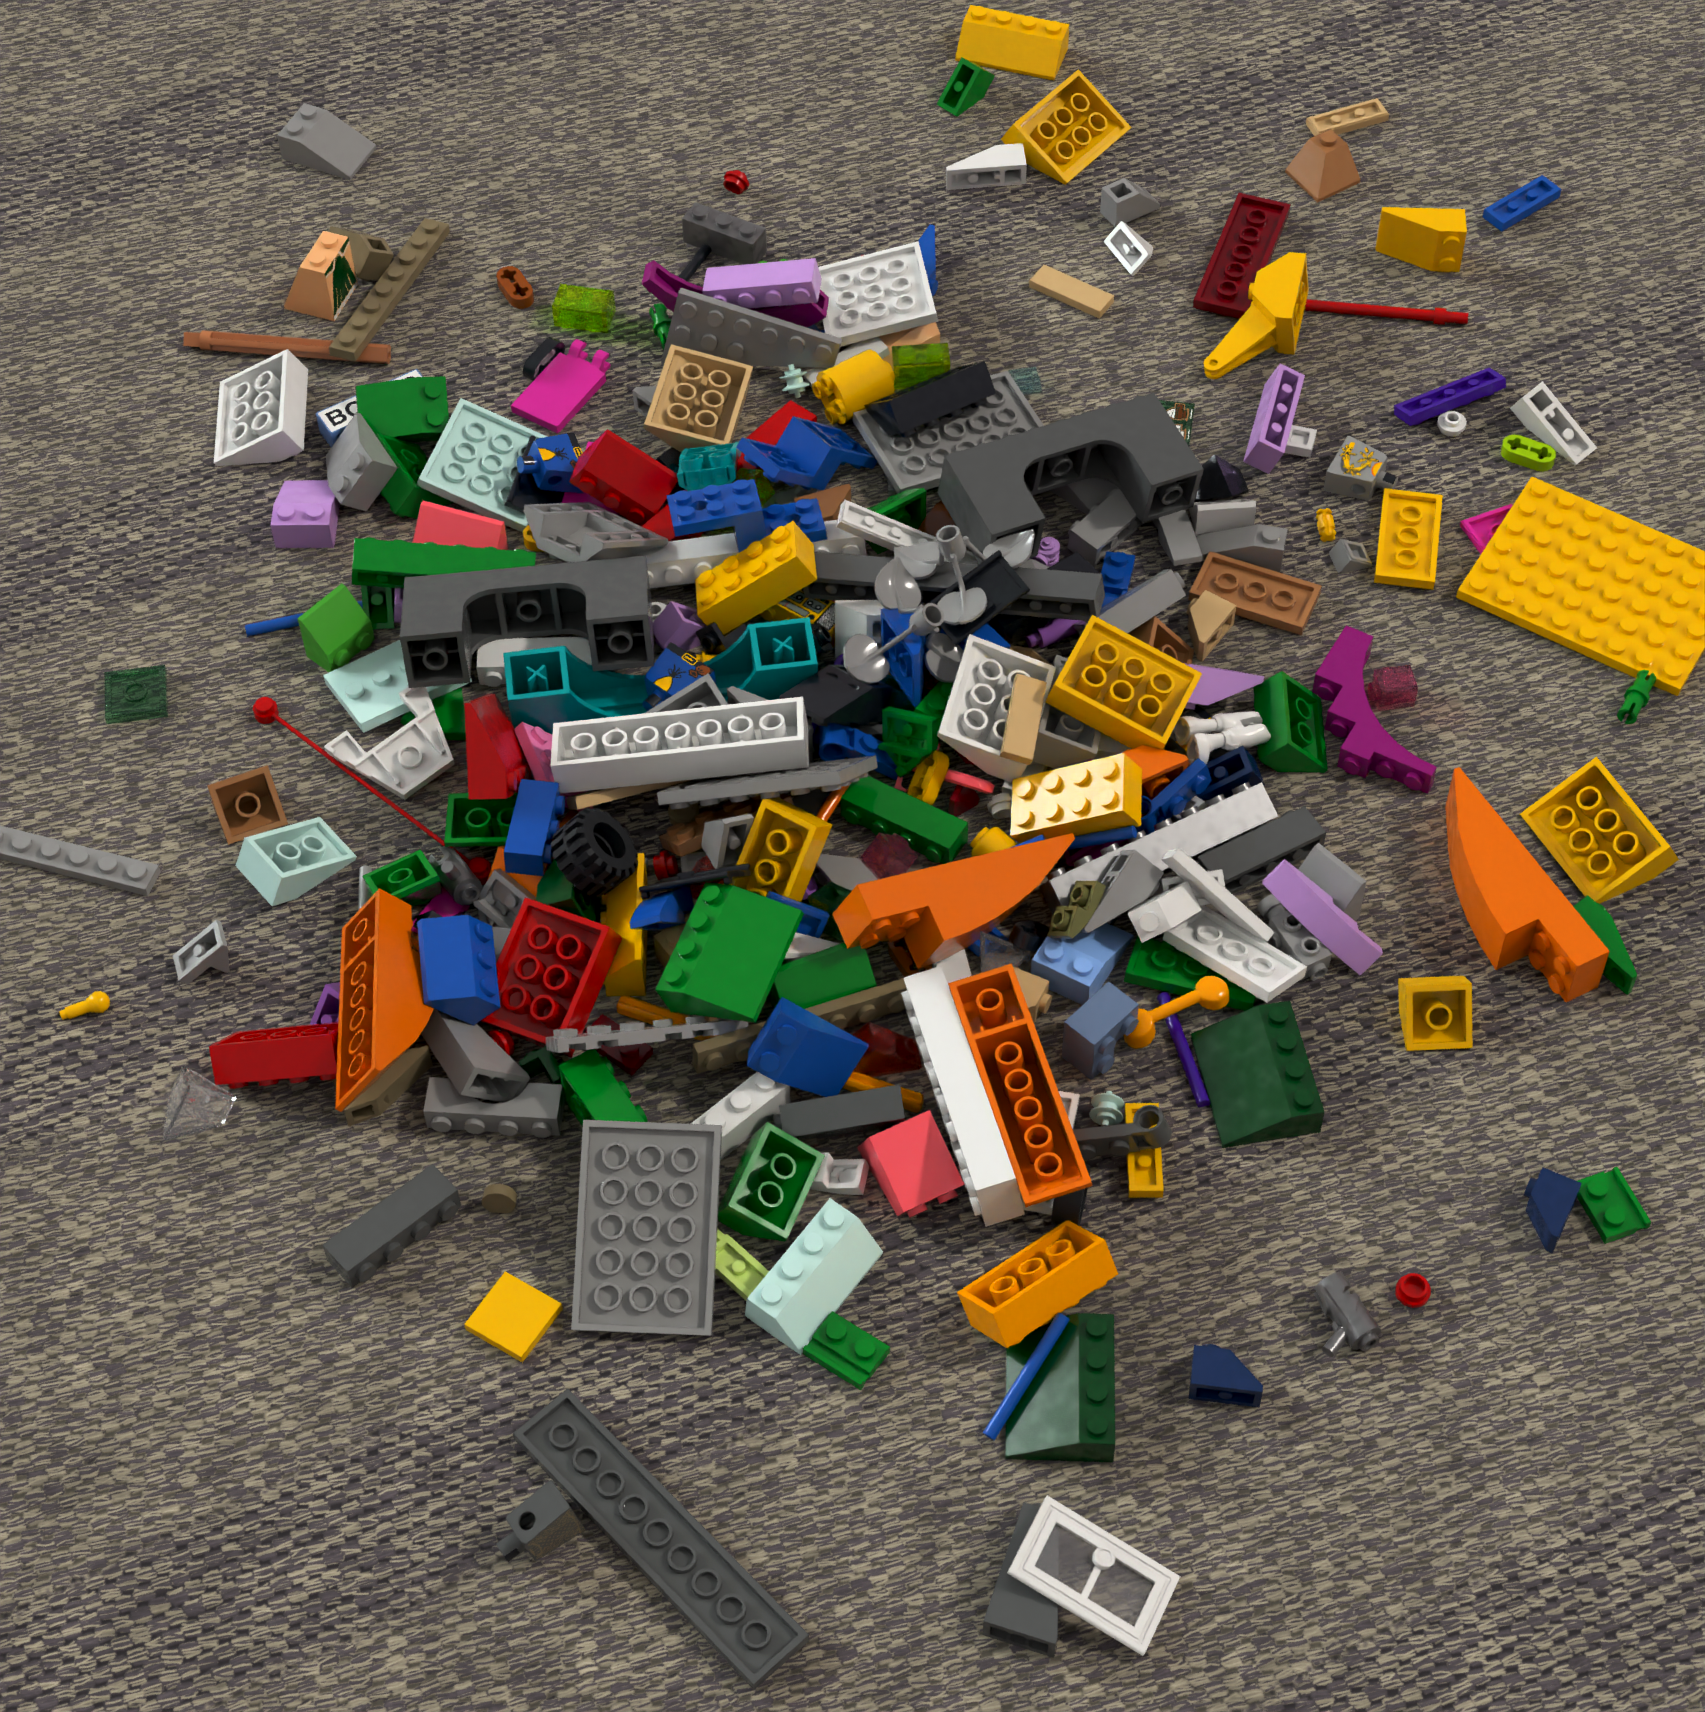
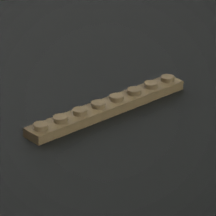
M424 218L330 344V356L356 362L450 233L449 224Z
M904 978L818 1004L805 1010L840 1029H844L906 1009L901 992L907 991ZM766 1021L693 1043L692 1065L697 1074L714 1071L734 1062L746 1061L748 1050Z

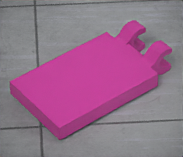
M578 339L574 340L568 354L559 353L512 403V412L553 432L559 433L606 382L605 372L611 366L610 363L605 361L609 357V353L599 349L594 354L590 363L585 360L588 353L582 351L586 347V343Z

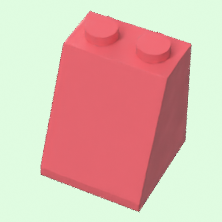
M930 1110L868 1137L857 1147L863 1159L869 1164L870 1171L897 1216L907 1212L909 1218L928 1210L926 1203L935 1199L938 1200L939 1204L945 1203L957 1197L956 1190L965 1185Z

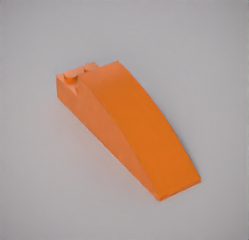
M1460 767L1455 768L1445 806L1449 866L1467 921L1495 970H1498L1528 955L1531 965L1544 974L1551 990L1555 994H1559L1565 1002L1598 988L1610 951Z
M1073 833L858 884L832 915L847 949L861 946L862 949L877 944L880 940L888 939L889 942H893L904 937L917 968L920 969L944 960L969 947L997 927L1039 886L1075 840Z
M380 888L342 928L335 1109L340 1112L370 1088L412 1046L427 1025L434 1008L424 1004L420 953L412 949V905Z
M1012 963L948 983L1025 1207L1091 1187L1092 1182Z

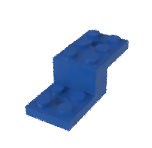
M794 416L776 445L742 437L736 447L745 454L744 459L748 463L764 470L763 475L770 481L778 483L780 480L792 487L797 484L809 491L812 488L824 490L840 464L845 465V463H848L857 469H860L861 466L873 469L878 462L873 454L842 429Z
M754 479L737 480L734 483L720 486L709 485L704 489L683 490L667 495L675 537L732 526L738 552L740 553L752 542L760 541L770 535L777 527L785 526L794 521L811 542L827 539L826 527L817 498L801 499L797 502L783 505L773 504L767 508H762Z

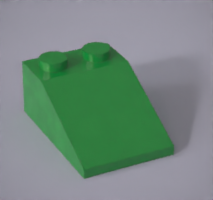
M445 376L413 377L355 387L357 412L361 413L374 434L380 433L407 442L438 441L449 421Z

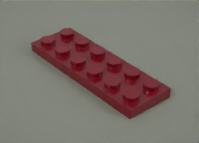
M1238 193L1195 295L1193 308L1238 319L1244 315L1253 301L1248 299L1249 285L1255 282L1257 271L1269 265L1290 213L1291 204Z

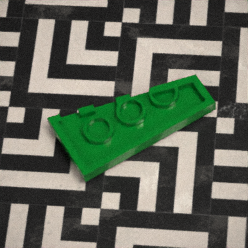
M1137 936L1125 972L1124 982L1182 996L1195 990L1196 983L1201 978L1216 976L1223 979L1228 986L1230 998L1226 1005L1227 1007L1246 1011L1253 1008L1256 999L1250 992L1230 982L1227 978L1202 965L1184 952L1177 950L1166 941L1160 942L1151 938L1141 942L1139 936Z

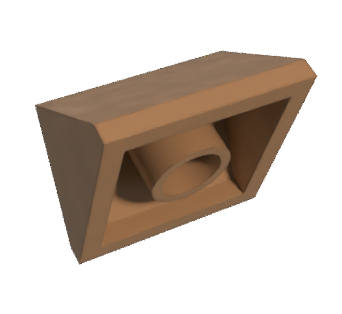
M268 765L207 785L214 811L228 845L244 840L245 837L267 832L288 824Z

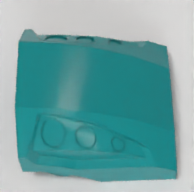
M740 441L705 447L685 448L679 457L677 473L679 486L687 491L704 489L709 485L720 486L732 483L736 479L738 459L742 454L736 448Z

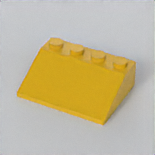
M1078 69L1019 118L1008 129L1001 140L1004 144L1023 143L1026 163L1066 185L1132 127Z
M1092 615L1055 681L1045 703L1131 749L1141 745L1163 749L1202 673Z
M1597 757L1520 813L1521 817L1585 897L1588 895L1599 904L1654 879L1679 860L1671 846Z

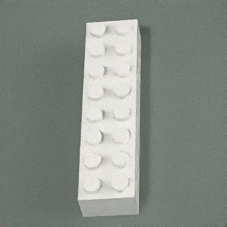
M803 697L553 723L550 767L554 782L559 783L561 794L809 767L808 722Z
M942 966L904 977L907 991L901 992L907 1010V1016L914 1031L928 1079L931 1081L946 1132L949 1134L956 1161H958L974 1215H982L985 1227L1025 1215L1017 1180Z

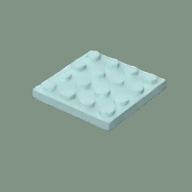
M460 398L418 479L417 485L486 517L504 521L506 526L523 533L524 528L528 526L525 514L505 506V502L518 470L517 459L519 456H523L530 436H535L536 439L547 436Z

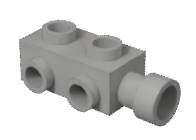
M1273 894L1262 899L1257 905V910L1265 920H1269L1268 927L1274 932L1267 943L1307 966L1305 977L1301 980L1310 977L1312 981L1323 977L1328 972L1327 968H1329L1332 951L1307 930L1288 910L1286 911L1285 907Z

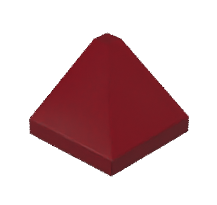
M957 785L949 799L948 813L957 817L977 806L980 798L975 790Z

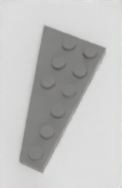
M680 288L661 363H665L672 344L751 366L788 367V365L794 364V367L831 368L836 363L842 339Z
M705 1016L685 1017V1024L673 1025L672 1019L652 1020L653 1027H645L644 1022L620 1023V1030L612 1031L611 1025L586 1027L587 1033L578 1034V1030L573 1028L553 1030L554 1036L545 1037L546 1050L562 1053L569 1052V1048L589 1050L601 1048V1045L615 1047L666 1041V1039H688L700 1035L715 1036L748 1027V1022L718 1018L716 1021H706Z

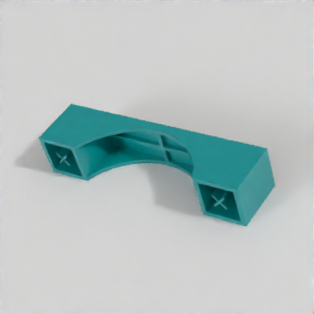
M810 617L749 624L734 644L721 654L704 662L705 665L715 671L717 687L727 703V689L731 686L768 700L779 699L781 694L818 672ZM566 646L503 653L508 705L514 729L521 722H524L534 727L538 726L545 732L553 734V723L636 715L647 712L642 704L649 696L646 691L645 675L621 674L607 670L593 671L592 665L576 657Z

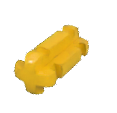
M1320 508L1316 512L1320 539L1323 542H1332L1336 538L1332 511L1329 508Z

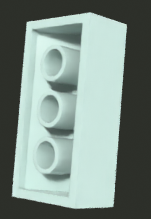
M829 1198L749 1295L746 1301L745 1316L786 1346L802 1355L804 1346L809 1344L812 1336L832 1311L836 1312L881 1257L883 1251L857 1216Z

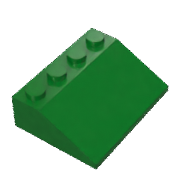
M705 882L655 990L669 1010L674 1013L756 1023L804 913L800 909L734 885Z

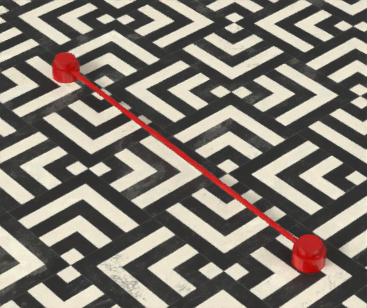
M261 697L256 700L253 705L256 721L262 724H269L277 720L397 812L445 846L444 840L280 718L278 707L274 700L269 697ZM454 849L464 862L468 864V867L481 881V884H486L491 871L489 861L482 857H476L470 861Z

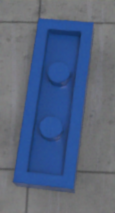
M1541 175L1485 208L1483 218L1502 232L1558 199L1561 194V188Z

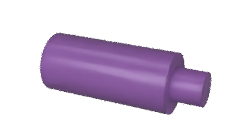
M1058 618L1051 620L1044 627L1038 628L1033 631V634L1026 636V643L1029 648L1036 645L1044 648L1076 634L1077 631L1073 624L1080 620Z

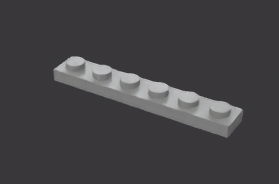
M0 826V859L145 896L149 895L161 873L160 867L157 864Z

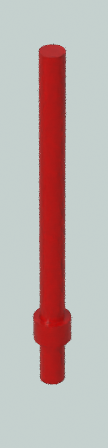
M1307 299L1305 310L1424 320L1433 321V324L1445 325V322L1468 323V313L1446 311V308L1435 307V310L1310 299Z

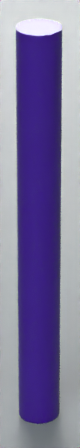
M1167 992L1157 996L1160 1006L1172 1001ZM1177 1013L1164 1019L1197 1107L1208 1106L1210 1100Z

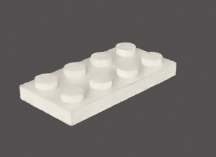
M1204 905L1201 906L1202 911L1164 932V941L1266 1003L1305 977L1307 966Z

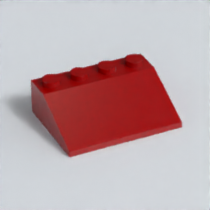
M487 694L464 703L469 800L507 799L518 793L521 779L534 780L514 727L496 694Z
M525 897L496 963L500 1008L481 1021L541 1047L546 1046L545 1037L554 1036L553 1030L573 1028L578 1030V1034H581L622 941V937L609 926ZM569 1048V1052L559 1054L572 1058L575 1050Z

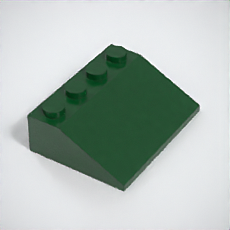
M1290 1001L1258 1005L1191 1033V1041L1205 1090L1210 1100V1107L1222 1148L1321 1132L1324 1108Z
M1076 1313L1066 1315L1070 1321L1006 1422L1005 1459L1084 1462L1114 1461V1314ZM1054 1318L1047 1325L1038 1327L1026 1335L1020 1343L1006 1348V1394Z

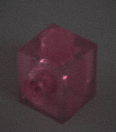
M1410 665L1374 669L1373 680L1368 684V694L1371 701L1375 700L1378 711L1415 706L1418 686Z
M878 833L861 858L880 878H887L906 873L918 858V855L900 835L893 833V835Z

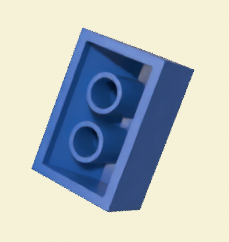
M470 915L420 919L417 922L424 1004L471 1025H475L499 1009L500 998L492 926Z

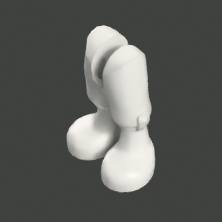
M1255 711L1218 713L1212 716L1211 719L1183 716L1179 718L1174 727L1175 737L1179 745L1188 744L1187 758L1189 759V765L1197 758L1207 764L1210 752L1218 748L1232 751L1242 745L1245 748H1250L1263 744L1271 738L1267 727L1262 724L1263 720L1259 712Z

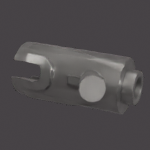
M440 847L439 849L444 854L440 861H437L432 854L430 855V864L438 874L441 884L456 903L470 905L473 901L478 900L483 889L481 881L454 848Z
M1341 1271L1335 1272L1320 1281L1314 1288L1316 1292L1313 1293L1325 1317L1329 1316L1333 1321L1332 1328L1334 1334L1322 1347V1351L1329 1357H1334L1346 1341L1353 1350L1361 1349L1362 1351H1367L1379 1342L1378 1336L1381 1333L1380 1327L1360 1300V1296L1356 1293L1350 1294L1351 1284Z

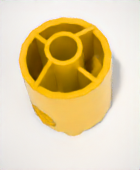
M869 349L840 362L834 367L819 372L816 377L817 382L812 383V390L815 396L822 400L826 408V418L831 424L836 422L844 424L853 418V412L866 409L864 405L893 394L895 375L891 365L887 361L882 360L875 351Z

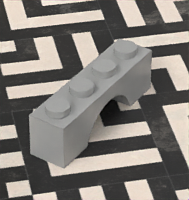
M429 1077L423 1112L427 1128H432L439 1132H447L453 1129L466 1130L472 1134H480L487 1131L499 1132L506 1136L522 1133L546 1138L550 1135L560 1136L565 1099L563 1087L560 1084L528 1083L523 1092L514 1099L504 1103L491 1104L479 1101L474 1097L460 1095L450 1078Z

